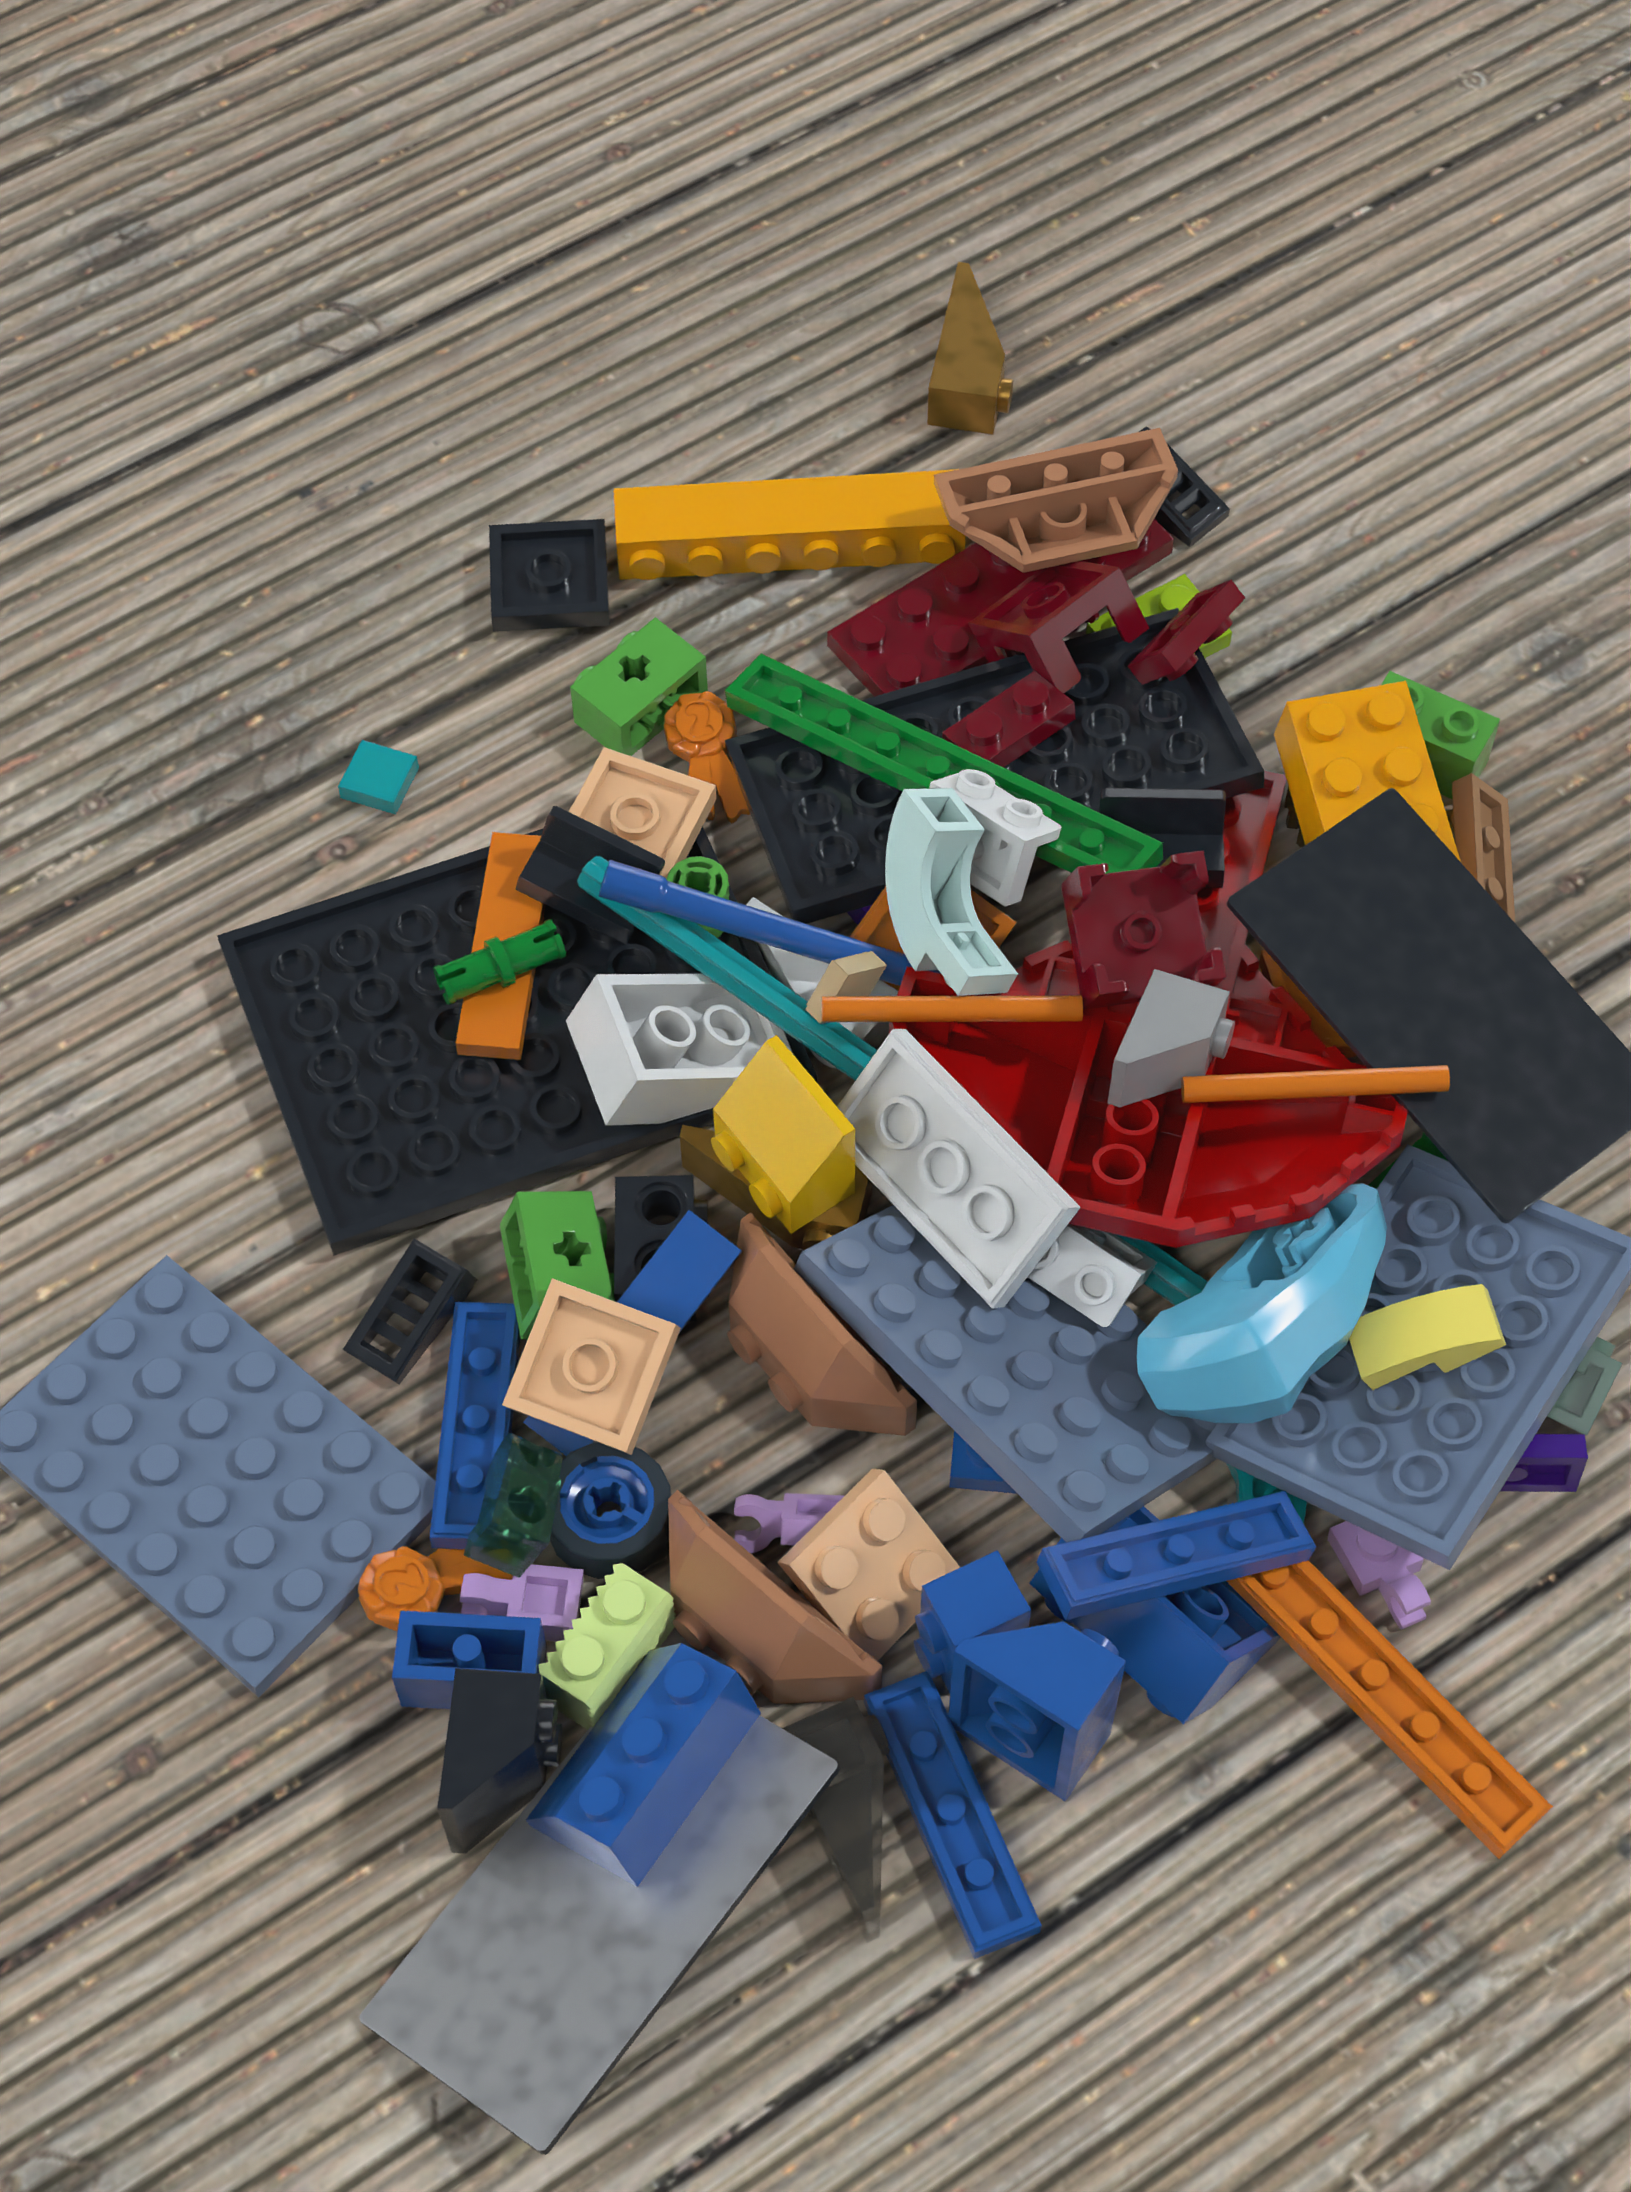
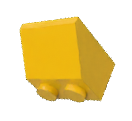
M777 1035L765 1041L713 1108L715 1136L711 1138V1144L722 1164L731 1172L739 1169L751 1184L749 1185L751 1196L761 1212L769 1219L777 1216L792 1234L855 1193V1128Z

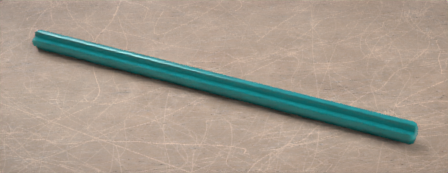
M596 856L587 862L577 880L580 888L856 1081L877 1052V1049L838 1022L820 1024L805 1010L808 1003L807 1000L697 923L662 912L652 913L599 897L608 861L603 857ZM1117 1235L1157 1262L1144 1285L1174 1306L1201 1293L1208 1283L1204 1278L1154 1243Z

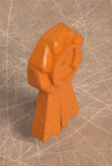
M710 691L680 695L678 701L664 715V733L668 749L676 756L690 763L688 776L716 785V792L730 823L736 822L741 814L751 815L733 765L726 755L725 740L737 737L733 710L727 707L725 701ZM714 805L707 817L708 820H713L715 817Z
M503 1528L500 1548L507 1545L511 1535ZM402 1546L397 1550L379 1553L372 1557L371 1562L366 1566L359 1579L358 1598L369 1620L380 1626L398 1631L400 1610L437 1612L444 1595L461 1594L464 1574L479 1573L494 1578L512 1580L513 1571L509 1568L510 1550L439 1548L431 1555L425 1556L409 1547Z

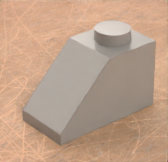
M1154 969L1115 1056L1108 1104L1123 1107L1181 1088L1182 1077L1205 1076L1213 1056L1224 1059L1235 1027V1021L1225 1018L1230 991Z

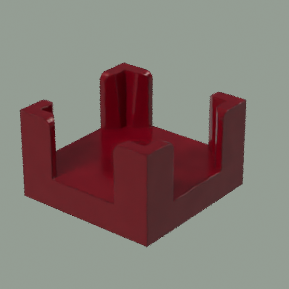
M1083 561L1039 569L968 623L988 663L1017 655L1016 651L1024 652L1033 671L1040 674L1062 693L1068 691L1081 679V675L1063 638L1081 624L1087 622L1092 624L1099 619L1098 611L1106 606L1124 642H1132L1149 629L1120 567Z
M1204 850L1171 855L1160 867L1105 874L1109 870L1107 863L1079 866L1061 884L1078 985L1083 999V1010L1140 1002L1154 969L1213 987L1227 978L1221 948L1214 947L1207 953L1197 900V893L1208 884Z

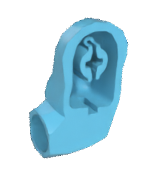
M1363 1183L1350 1184L1336 1198L1309 1219L1252 1231L1236 1254L1214 1274L1201 1293L1161 1311L1138 1336L1137 1344L1138 1375L1156 1408L1171 1416L1188 1417L1213 1423H1255L1289 1412L1308 1378L1346 1346L1366 1305L1373 1276L1385 1246L1387 1232L1378 1190Z

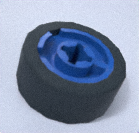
M593 1442L570 1452L552 1470L543 1491V1517L546 1532L556 1555L569 1567L583 1569L584 1575L596 1579H605L606 1575L614 1574L613 1565L623 1563L635 1572L646 1569L664 1551L669 1539L668 1499L671 1497V1486L660 1464L640 1448L634 1447L632 1455L604 1444ZM614 1502L621 1507L622 1512L613 1510L604 1512L601 1517H598L596 1510L602 1503Z

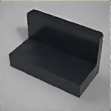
M1104 788L1100 791L1099 813L1162 842L1163 860L1157 867H1160L1171 855L1204 850L1208 884L1203 888H1223L1225 873L1223 832L1226 811V793L1224 791Z
M553 806L547 816L541 839L522 870L515 890L627 945L637 927L580 888L577 883L579 875L587 862L596 856L603 857L608 862L613 860L658 875L662 874L665 860L558 806Z

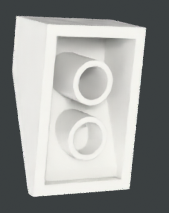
M596 974L566 1019L605 1125L661 1124L714 1108L765 1041L777 1035L792 1052L785 1033L781 1028L704 974Z

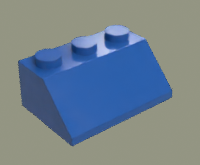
M1143 1506L1101 1534L1159 1521V1519ZM1061 1538L1056 1545L1066 1542ZM1038 1569L1029 1582L1045 1598L1046 1606L1055 1616L1065 1622L1073 1623L1080 1631L1083 1629L1096 1631L1113 1643L1119 1652L1118 1656L1126 1661L1124 1671L1146 1690L1147 1697L1153 1706L1162 1713L1177 1718L1182 1724L1211 1709L1281 1638L1227 1581L1069 1620L1064 1619L1040 1569Z
M1064 1621L962 1639L954 1650L948 1717L956 1731L1063 1801H1066L1111 1735L1126 1661L1118 1656L1117 1648L1103 1635L1091 1629H1083L1080 1632Z
M683 1643L649 1650L526 1818V1821L532 1828L638 1887L761 1712L736 1670Z

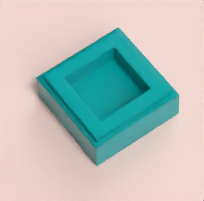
M361 740L338 785L340 798L396 815L419 769L417 756Z

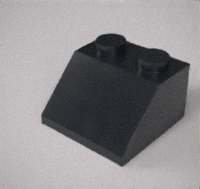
M455 1669L437 1806L452 1853L466 1854L535 1797L545 1784L547 1766L559 1767L563 1728L562 1724H557V1700L547 1699L542 1674Z

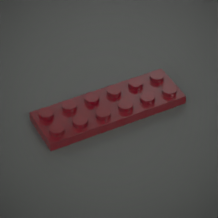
M1154 519L1137 549L1081 561L1120 567L1127 582L1172 554L1174 538ZM974 543L828 631L827 647L873 696L987 664L988 661L968 623L1038 570L1023 573L978 543Z

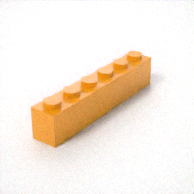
M959 469L614 488L619 580H653L661 577L679 576L709 577L716 574L749 572L765 574L785 570H827L830 568L855 566L884 567L891 564L926 562L940 564L965 549L966 536L949 525L934 485V475Z

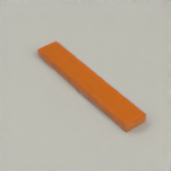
M1310 1561L1227 1580L1237 1593L1498 1859L1510 1850L1553 1807Z

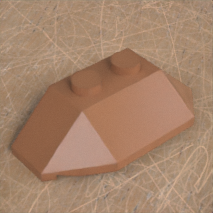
M1156 428L935 474L934 485L951 527L1025 573L1137 549L1176 481L1178 469L1161 429Z
M752 1212L743 1217L740 1221L737 1247L742 1250V1253L734 1262L729 1296L730 1331L727 1332L728 1339L736 1353L749 1365L756 1361L770 1377L768 1385L778 1402L789 1412L797 1409L811 1426L906 1436L916 1428L917 1400L895 1378L851 1326L794 1270L796 1264L763 1228Z
M679 1490L668 1499L671 1596L674 1598L672 1602L675 1608L673 1611L675 1618L672 1622L676 1630L688 1643L698 1650H703L706 1646L710 1647L726 1661L724 1665L737 1671L750 1695L759 1690L773 1704L864 1700V1695L882 1688V1665L863 1651L693 1505Z

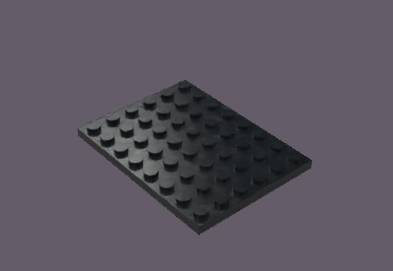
M702 826L686 858L701 856L713 859L719 863ZM543 829L533 831L525 835L541 836ZM490 846L217 935L222 954L333 1256L680 1135L682 1125L702 1128L714 1124L713 1108L661 1124L605 1125L566 1023V1019L596 974L702 973L638 928L635 929L626 945L546 905L543 923L549 919L553 921L557 928L554 935L560 934L566 950V957L553 960L535 969L521 1060L458 1055L456 1038L463 998L457 1000L452 1005L447 1004L443 997L445 990L440 991L433 967L444 965L472 952ZM729 885L728 898L731 901L737 902L735 895ZM723 932L718 937L722 942L770 974L756 941ZM784 1031L793 1055L817 1082V1074L804 1045Z

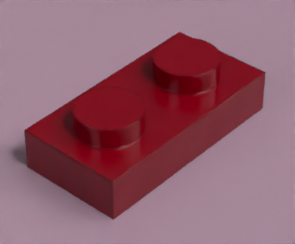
M1232 579L1197 593L1128 665V668L1142 685L1164 676L1169 681L1179 678L1196 664L1198 657L1194 652L1203 643L1208 644L1214 641L1230 628L1233 621L1229 615L1243 602L1245 596Z
M1033 671L943 731L942 738L1004 768L1075 720V703L1040 674Z

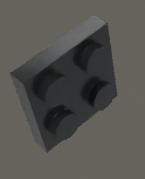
M605 519L489 525L491 620L493 632L610 625Z

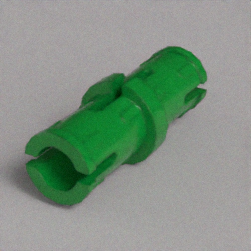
M551 919L546 920L539 926L502 941L495 936L484 941L483 949L444 965L433 967L440 991L445 990L443 997L447 1004L452 1005L459 999L498 983L505 988L516 983L515 976L553 960L565 958L566 950L560 934L554 935L557 928Z

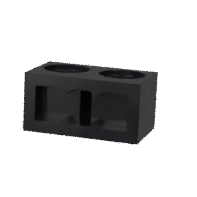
M694 1175L615 1177V1302L621 1298L688 1210L709 1225L708 1199H695ZM658 1215H670L676 1218L673 1222L666 1225H656L649 1222L650 1219ZM697 1311L689 1321H697Z

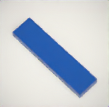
M688 1210L617 1303L674 1323L681 1328L680 1333L740 1256L742 1250ZM530 1416L523 1422L565 1456L572 1451L595 1442Z
M455 1302L430 1528L431 1547L435 1549L500 1550L504 1513H491V1511L481 1510L487 1489V1475L495 1455L509 1461L513 1410L502 1404L518 1366L520 1332L514 1303Z
M1282 1491L1042 1548L1036 1563L1064 1619L1069 1620L1309 1561L1316 1545L1287 1493Z
M924 1671L864 1695L865 1708L973 1958L977 1959L1040 1933L1042 1925L952 1722L948 1717L933 1679H931L928 1672Z

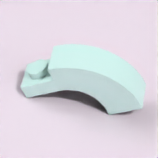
M953 788L903 789L897 802L888 834L885 877L890 916L906 958L915 971L939 970L945 982L958 996L1007 993L1018 973L981 925L971 896L970 873L972 859L985 829Z

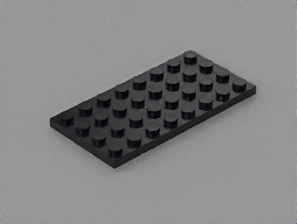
M1178 608L1144 617L1149 629L1132 642H1124L1116 626L1064 641L1081 675L1080 681L1064 693L1075 703L1076 719L1004 767L1099 812L1100 791L1104 788L1222 790L1226 793V799L1264 788V769L1200 648L1194 652L1198 657L1196 664L1185 674L1172 681H1169L1164 676L1142 685L1128 668V665L1180 612ZM1021 653L861 701L942 738L943 731L1032 673L1033 669L1025 654ZM770 727L725 740L728 759L733 765L743 797L791 918L809 924L872 905L886 886L885 862L888 834L902 791Z

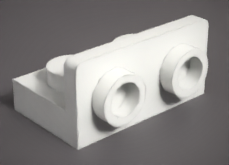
M967 769L931 781L929 789L953 788L985 829L973 855L970 884L1005 907L1021 901L1037 847L1057 840L1062 828L1061 825L1043 815L1042 809L1038 805L1027 800L1018 799L995 785V780L984 772Z
M1068 1224L1028 1275V1278L1100 1326L1108 1327L1112 1324L1130 1294L1145 1283L1157 1262L1113 1233Z

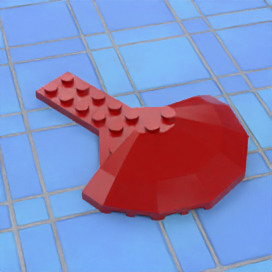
M1264 771V788L1226 799L1223 832L1225 864L1223 888H1202L1197 893L1207 953L1214 947H1220L1227 978L1215 987L1230 991L1225 1018L1235 1021L1232 1039L1224 1059L1213 1056L1205 1076L1368 1069L1365 1065L1351 1063L1335 1045L1327 1048L1311 1030L1312 1019L1282 985L1274 988L1258 970L1260 960L1246 946L1249 931L1227 907V901L1230 896L1264 874L1285 792L1287 779L1284 774ZM1065 940L1024 957L1023 966L1015 969L1018 975L1007 993L966 996L1080 995L1072 945L1068 940ZM908 966L897 996H958L945 982L942 974L931 971H915L912 967ZM1140 1002L1083 1010L1082 1021L889 1022V1033L892 1029H906L1081 1207L1068 1224L1175 1248L1311 1218L1350 1184L1356 1182L1400 1146L1408 1110L1400 1105L1391 1094L1183 1103L1181 1088L1123 1107L1108 1104L1114 1059Z

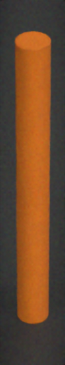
M1081 995L821 997L822 1022L1082 1021L1083 999Z
M1447 1065L1184 1076L1181 1078L1183 1103L1448 1092L1450 1088V1074Z

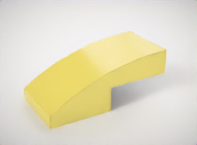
M1483 1284L1457 1287L1417 1296L1365 1314L1359 1318L1349 1338L1360 1377L1372 1390L1433 1362L1444 1373H1447L1506 1345L1489 1292Z

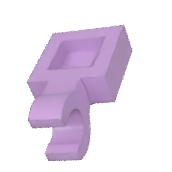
M785 1493L784 1501L767 1500L752 1494L739 1496L735 1501L734 1516L753 1517L759 1521L761 1526L753 1531L735 1530L734 1540L749 1553L763 1550L776 1537H781V1545H795L844 1496Z
M1348 1521L1330 1528L1327 1540L1359 1596L1379 1589L1393 1619L1401 1630L1426 1619L1423 1608L1430 1605L1431 1600L1421 1581L1414 1575V1573L1421 1570L1423 1557Z
M515 1563L512 1580L494 1578L479 1573L464 1574L460 1594V1602L463 1603L461 1614L541 1618L545 1640H565L563 1631L573 1629L572 1619H578L583 1588V1569Z

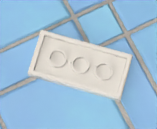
M892 1029L837 1106L855 1128V1165L992 1309L1006 1306L1081 1208L906 1029Z

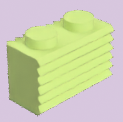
M623 1563L613 1565L614 1574L605 1576L606 1585L596 1587L598 1596L588 1598L590 1607L580 1608L581 1618L572 1619L573 1629L563 1631L565 1640L556 1641V1651L547 1653L548 1662L538 1664L547 1699L557 1700L558 1711L587 1730L595 1726L649 1650L660 1648L674 1629L672 1622L675 1618V1613L673 1612L675 1608L672 1602L674 1598L667 1591Z

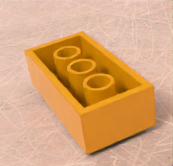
M1406 681L1287 701L1274 732V737L1305 845L1389 788L1397 790L1460 861Z

